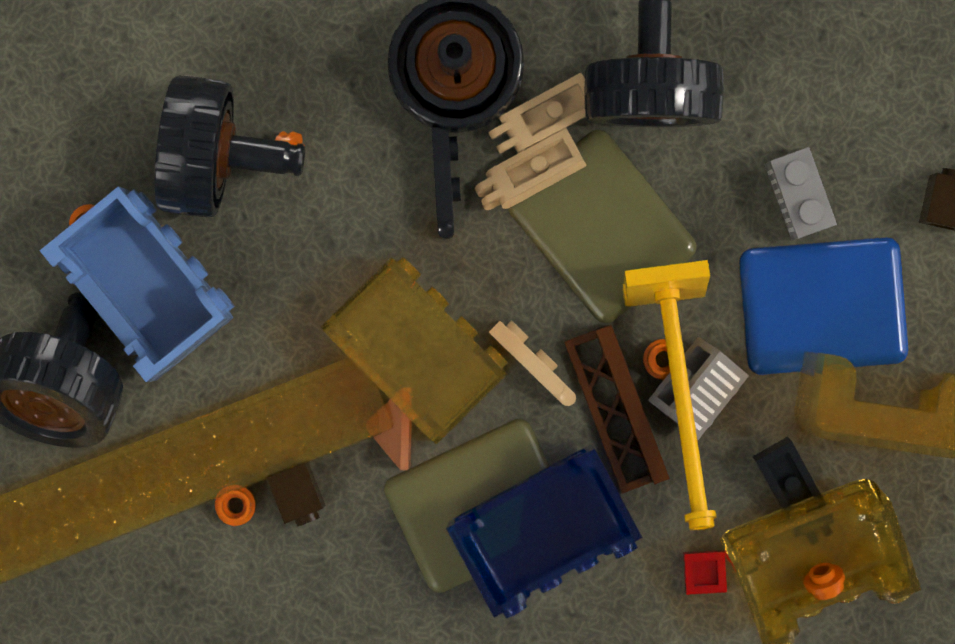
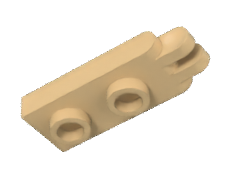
M579 73L501 115L499 120L502 124L488 132L492 140L505 133L508 134L510 139L496 146L499 154L515 147L517 153H520L565 127L567 128L586 118L584 104L585 78L583 74Z
M565 127L489 169L486 172L488 179L477 184L475 191L479 197H484L481 203L485 210L494 209L499 205L503 209H508L587 165Z
M512 320L507 326L499 321L489 331L563 405L571 406L575 403V393L553 372L558 365L542 349L534 354L524 344L529 337Z

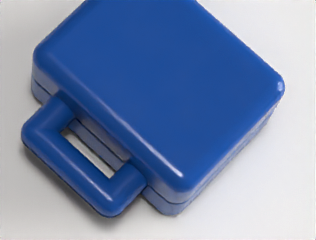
M874 238L752 248L746 250L741 255L740 275L747 361L749 368L754 373L765 375L898 364L906 359L908 355V338L901 252L899 244L894 239Z

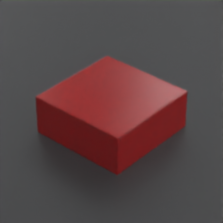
M724 550L683 552L686 595L727 592Z

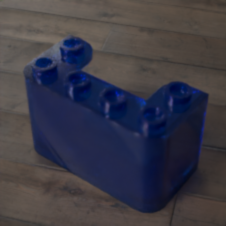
M592 445L578 450L450 520L446 527L494 618L502 613L505 618L518 614L528 607L526 599L531 596L532 591L539 588L541 593H545L557 587L563 582L561 576L573 569L578 574L587 571L599 563L597 556L603 553L604 555L613 553L616 559L621 558L637 549L636 541L643 538Z

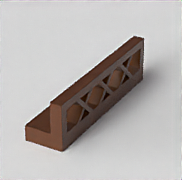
M612 325L604 326L565 341L566 349L621 493H626L649 483L655 485L670 479ZM597 338L603 355L597 369H594L580 362L575 346ZM605 361L611 376L601 372ZM583 369L594 373L590 384ZM598 376L615 384L617 394L611 407L594 399L592 389ZM619 399L626 414L615 410ZM598 407L608 411L604 423ZM613 414L628 420L632 430L625 445L610 439L606 428ZM634 437L640 452L630 448ZM612 445L623 449L619 459H617ZM627 452L643 458L648 471L647 475L640 477V479L637 478L629 482L625 481L621 465Z

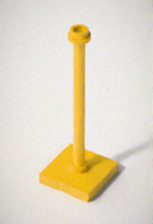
M708 260L626 270L624 272L623 284L625 306L631 307L656 303L660 304L691 508V513L684 515L685 522L689 523V530L712 528L715 526L714 519L717 517L716 511L708 510L677 301L705 297L710 279Z

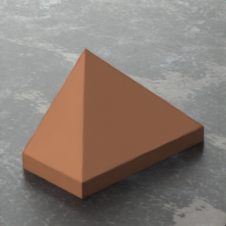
M405 386L366 423V430L400 470H409L411 465L412 387Z

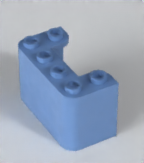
M118 186L39 251L52 267L58 265L65 274L70 273L65 278L70 284L77 286L125 346L124 351L128 356L138 355L135 358L137 363L133 367L145 382L157 381L232 320L233 316L230 310L235 306L220 288H211L204 280L209 274L203 265L194 256L187 259L178 248L183 242L171 226L166 224L161 227L152 215L157 209L143 192L138 193L135 189L130 191Z

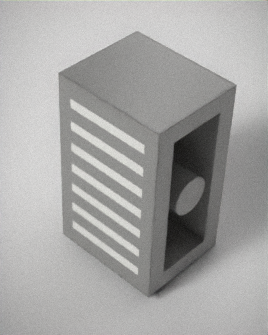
M809 147L764 164L791 240L799 239L837 225Z
M698 336L684 354L697 440L712 425L715 418L749 377L747 373L720 350ZM669 373L648 401L678 424L671 374Z

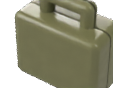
M593 130L576 143L587 165L586 167L508 208V211L596 320L602 323H610L630 308V306L624 305L623 297L624 272L626 270L685 263L695 254L696 242L609 134L603 130Z
M522 419L512 420L409 470L401 472L388 479L384 487L385 495L427 585L431 590L438 593L446 592L569 534L575 524L574 517L532 427L527 421Z

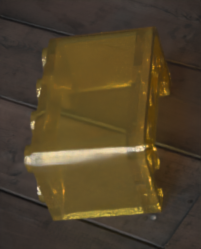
M390 257L320 327L430 440L438 444L508 375L503 369L508 362L491 345L484 350L474 340L479 333L462 316L455 321L444 310L449 305V302L433 286L427 291L422 288L416 281L421 274L406 258L402 257L397 262L393 257Z
M804 351L794 410L795 421L804 432L826 440L955 458V374L944 372L943 379L937 386L931 389H920L918 409L854 400L857 379L856 370L850 361L836 355Z
M860 479L846 483L784 509L734 527L725 532L720 538L751 626L761 644H792L800 632L796 619L816 616L822 612L823 608L839 602H852L858 599L862 593L872 590L880 600H885L892 604L903 602L911 594L922 590L892 502L871 479ZM820 563L838 565L843 569L845 575L843 591L836 597L828 600L814 598L806 590L803 582L810 569Z

